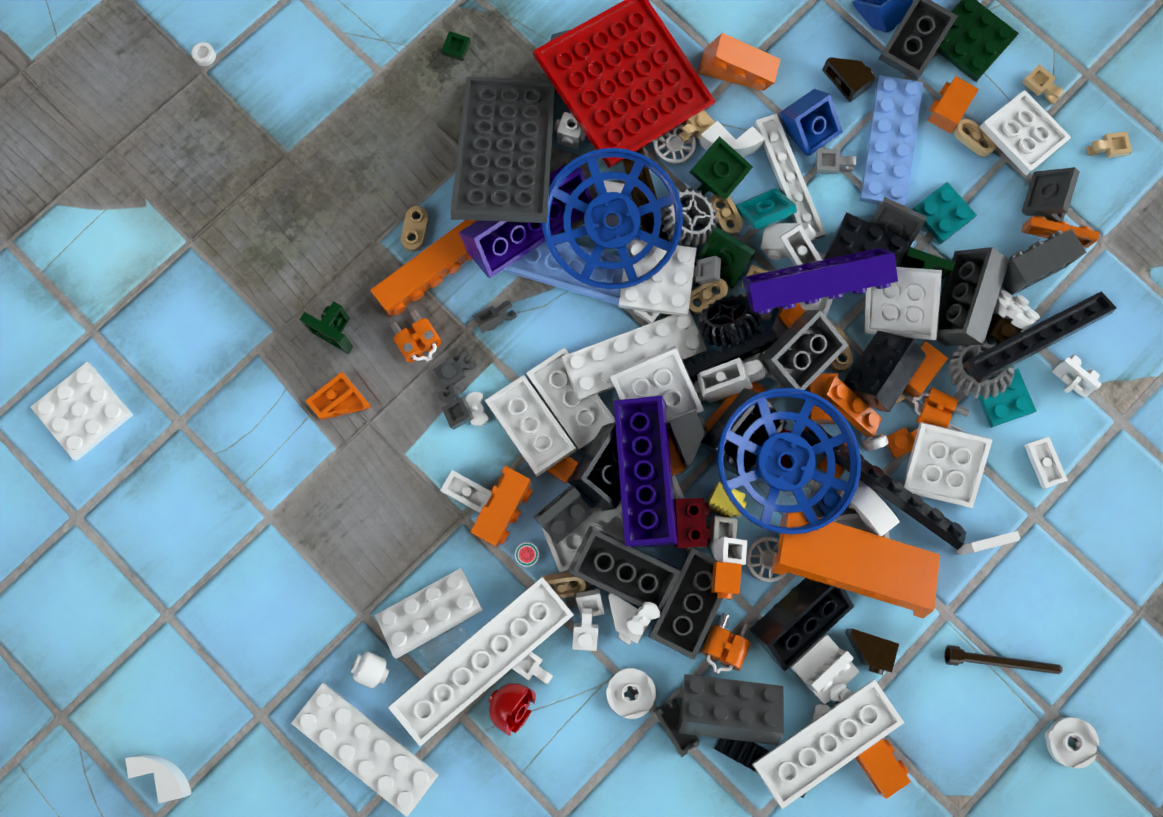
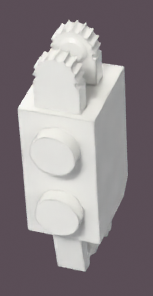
M737 358L700 372L697 375L698 380L695 381L693 386L700 401L707 400L710 404L740 393L744 388H753L752 383L761 378L763 379L767 376L768 372L760 360L756 359L744 363L741 358Z

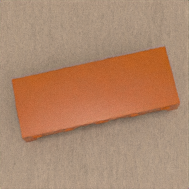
M799 511L785 513L781 518L780 526L791 528L804 526L809 523L803 512ZM831 522L818 530L808 533L780 534L778 553L774 556L771 572L779 575L789 572L913 610V615L920 618H925L934 611L940 554L836 522Z

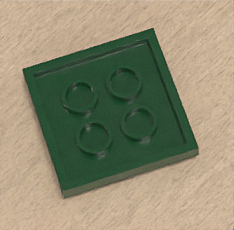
M961 0L951 11L958 17L936 51L973 81L977 82L1019 33L977 0Z

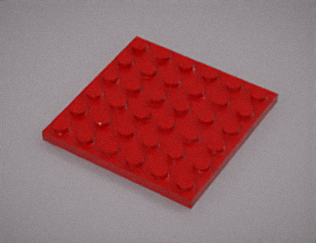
M624 0L542 45L533 52V56L596 150L620 148L637 152L716 103L649 0ZM609 157L602 159L607 167L610 168L624 158Z

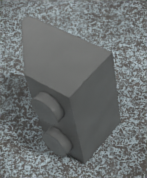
M696 411L668 421V431L685 471L691 466L705 434L704 429H706L703 417L701 415L698 416Z

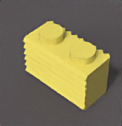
M718 482L707 500L709 510L713 511L714 514L718 513V516L722 515V517H738L741 513L730 502L722 487V483ZM736 489L731 490L738 502L745 508L747 504L744 501L746 494Z

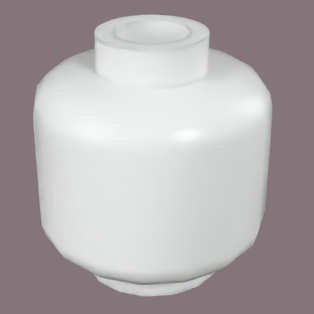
M367 651L362 655H357L350 673L353 674L355 682L369 688H375L378 683L383 684L389 670L386 669V659Z

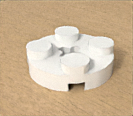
M1000 290L995 310L1001 317L1009 316L1013 319L1011 324L1025 330L1031 328L1040 318L1039 314L1028 306L1029 301L1022 295L1015 297L1005 290Z
M626 668L618 671L609 680L606 696L611 709L618 715L627 719H636L647 714L656 698V689L652 679L643 671L635 668ZM628 686H632V689H637L638 694L634 695V700L624 696Z
M1063 717L1056 720L1045 732L1047 749L1052 758L1062 766L1079 769L1090 765L1095 760L1099 738L1095 729L1088 722L1079 718ZM1069 737L1077 738L1078 741L1075 743V749L1068 746Z

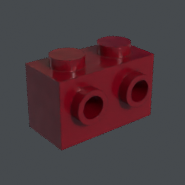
M704 497L674 499L678 545H674V548L708 547L707 541H710L711 537L710 528L706 527L709 507L708 503L704 501Z

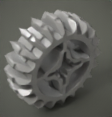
M685 186L681 187L677 191L681 204H684V207H682L683 225L678 244L682 242V245L686 247L688 245L691 247L703 245L710 237L714 228L717 227L716 224L719 221L715 217L718 210L712 209L715 202L709 203V195L702 196L701 190L695 192L693 187L688 190ZM673 204L660 209L661 225H664L662 232H668V239H672L674 235L675 210ZM701 226V230L693 231V227Z
M986 339L983 345H964V347L959 345L957 351L952 353L951 360L948 363V375L951 377L952 385H957V391L965 390V396L971 393L974 394L975 399L982 395L986 400L989 394L995 398L998 392L1003 393L1006 387L1011 385L1015 374L1014 365L996 374L998 375L997 377L990 380L986 379L978 384L963 365L968 359L997 345L996 342L992 345L988 344Z

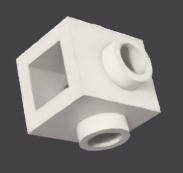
M564 112L562 119H557L554 132L557 133V143L579 149L581 140L585 141L587 135L573 114Z

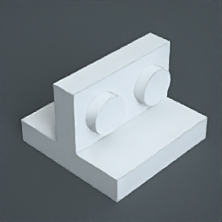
M827 634L818 639L790 666L824 705L830 700V691L835 684L844 683L846 685L860 672L851 662L854 659L851 654L846 650L840 649Z

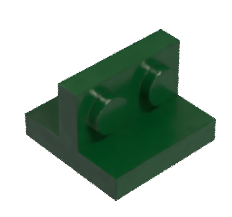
M719 136L689 173L702 183L697 188V191L701 190L702 195L710 191L724 202L753 166Z
M715 227L697 260L712 256L721 258L720 278L727 283V286L733 289L743 271L753 259L755 250L720 228Z
M910 247L905 252L900 267L942 270V281L952 272L955 262Z
M333 301L331 306H327L321 315V321L306 312L303 313L299 320L309 332L347 354L351 352L353 345L341 333L350 317L340 304Z

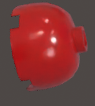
M509 683L502 686L499 690H495L489 698V715L492 723L508 736L511 735L510 731L518 732L531 714V710L527 709L530 702L535 703V692L519 683Z

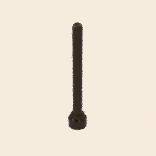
M947 645L944 655L945 663L954 666L969 662L1060 674L1063 671L1062 666L1059 664L969 653L954 645Z

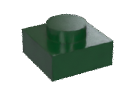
M449 31L442 48V54L463 61L471 43L470 38Z

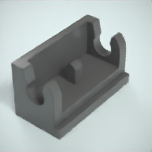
M674 698L653 711L681 757L688 754L690 749L700 745L697 735L679 733L680 707Z

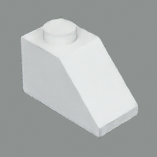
M771 223L764 229L760 249L772 260L789 258L780 236L799 224L802 225L810 240L816 237V231L809 223Z
M801 224L780 236L794 266L822 260Z
M609 593L607 598L615 631L619 633L617 638L628 645L631 642L637 644L642 635L631 633L626 621L634 613L638 612V609L620 597Z

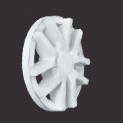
M684 125L676 127L673 135L669 132L665 134L668 137L667 139L660 137L654 141L655 153L661 161L677 165L685 163L693 155L696 147L695 137L693 136L688 141L683 142L676 134L677 129L682 130ZM660 141L663 145L658 147L657 142ZM684 144H692V147H686ZM666 148L668 151L662 154L660 151ZM683 151L690 153L687 156H684ZM679 153L681 159L676 160L675 154ZM672 154V159L667 158V156Z
M760 538L748 549L746 555L747 568L758 580L775 582L787 574L772 578L771 571L774 556L777 554L775 550L779 547V539ZM768 541L776 542L777 544L770 549ZM760 542H764L766 547L765 551H762L761 547L759 546ZM754 547H756L759 554H751ZM750 558H759V563L751 564ZM761 566L759 575L754 571L753 567ZM764 569L769 570L768 578L762 577Z

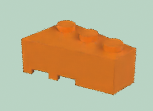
M721 33L703 50L697 74L765 91L775 83L781 59Z
M504 466L501 471L503 473L497 486L494 485L491 491L492 495L487 504L483 506L471 530V534L496 548L499 544L504 545L510 534L507 531L511 522L515 524L522 511L518 509L523 501L525 503L528 502L533 493V490L530 489L532 486L531 480L507 466Z

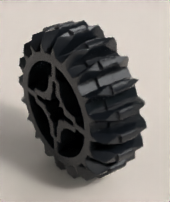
M732 294L730 297L726 298L724 296L723 299L715 300V303L708 304V308L703 309L702 314L698 316V328L702 338L710 345L715 344L717 347L721 345L728 347L729 344L736 345L737 342H744V339L747 337L751 338L752 333L758 331L762 318L761 314L754 312L750 308L747 296L743 297L742 294H739L735 297Z

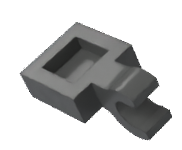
M505 301L497 308L491 306L473 315V319L481 332L484 333L495 329L497 325L503 323L502 319L510 321L515 319L517 315L513 310L506 313L513 306L510 301Z

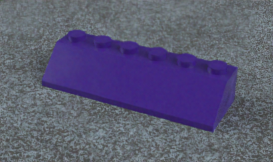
M567 164L562 165L561 167L550 173L549 187L552 184L555 177L558 175V173ZM578 167L571 172L558 189L571 195L578 185L585 181L582 168ZM587 188L577 199L588 205L591 203L592 198ZM556 198L552 201L549 216L552 236L564 229L566 204ZM573 208L571 224L584 216L585 213ZM477 220L459 232L467 253L488 278L493 277L545 242L542 223Z
M880 247L742 277L750 308L754 312H758V314H767L772 312V308L776 307L790 309L796 307L795 303L805 302V304H813L819 302V298L823 297L837 299L843 297V293L852 292L853 294L867 292V288L875 286L876 289L891 287V283L898 282L894 253Z
M662 395L615 400L614 411L625 546L656 547L678 545L666 401Z

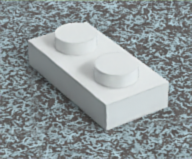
M1050 437L1024 445L1042 489L1068 481Z
M453 470L440 490L442 493L479 513L492 495L490 490Z

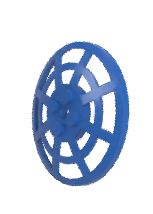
M604 148L577 157L558 173L549 187L547 223H542V229L551 255L571 277L595 288L608 290L624 289L649 280L669 262L681 237L683 211L680 196L673 181L656 162L631 150ZM618 157L635 161L629 175L621 172L600 173L596 159ZM588 163L592 177L579 184L571 195L558 189L571 172L581 165ZM643 166L650 169L660 178L670 195L656 200L649 187L638 179ZM615 179L625 181L626 183L621 193L607 192L603 181ZM595 184L598 196L589 205L577 199L585 189ZM634 186L644 193L650 203L640 207L636 206L629 198ZM556 198L566 204L564 211L565 232L552 236L549 216L552 201ZM673 204L675 228L672 241L668 242L658 237L661 227L660 209ZM573 208L585 213V226L574 230L571 229V213ZM651 212L654 214L652 234L639 229L640 216ZM616 215L619 218L618 225L615 227L608 226L605 222L607 216ZM586 235L589 236L596 244L590 256L579 247L575 239ZM634 238L647 243L641 252L630 258L626 245ZM568 241L574 252L587 262L581 274L574 271L563 260L555 245ZM653 246L667 251L654 268L644 275L637 277L633 264L642 260L652 250ZM604 248L617 249L621 262H603L599 258ZM595 266L609 270L624 268L628 281L606 283L589 278Z
M777 388L761 392L748 399L730 416L720 436L717 465L722 487L730 502L739 513L750 522L765 530L792 535L818 530L833 522L844 512L852 501L858 487L861 457L859 445L850 424L829 401L802 389ZM792 397L804 400V404L799 414L786 411L770 413L766 399ZM757 403L761 418L752 423L742 437L730 431L739 416ZM815 405L827 413L838 425L842 434L828 439L820 426L808 418L813 406ZM786 419L793 420L795 423L791 433H777L773 420ZM764 424L769 438L761 446L749 441L755 430ZM804 426L812 430L821 442L810 446L800 436ZM726 440L738 446L736 463L739 476L728 481L723 462ZM843 443L847 444L850 457L848 482L834 477L835 455L833 447ZM745 450L757 455V469L745 473L744 469ZM824 451L827 459L826 474L815 470V455ZM783 455L791 459L789 469L781 465L780 460ZM762 478L770 486L767 498L764 499L759 495L750 482ZM810 479L822 483L817 493L807 500L801 487L806 485ZM743 485L748 494L756 502L764 506L761 519L756 518L743 508L731 490ZM830 487L844 491L842 498L834 509L818 520L811 507L825 496ZM779 491H792L798 504L789 506L776 504ZM773 511L783 513L802 511L809 524L788 528L770 524Z

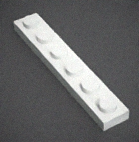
M774 114L756 120L755 127L765 138L763 146L781 191L796 204L797 212L791 215L794 223H809L816 231V237L811 241L823 238L826 235L778 115Z

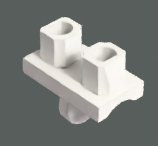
M1072 355L1055 366L1051 372L1066 384L1063 388L1065 393H1069L1073 389L1085 399L1090 393L1101 386V383L1098 381L1100 375L1095 370L1089 369L1085 371L1080 367L1081 359L1076 355Z

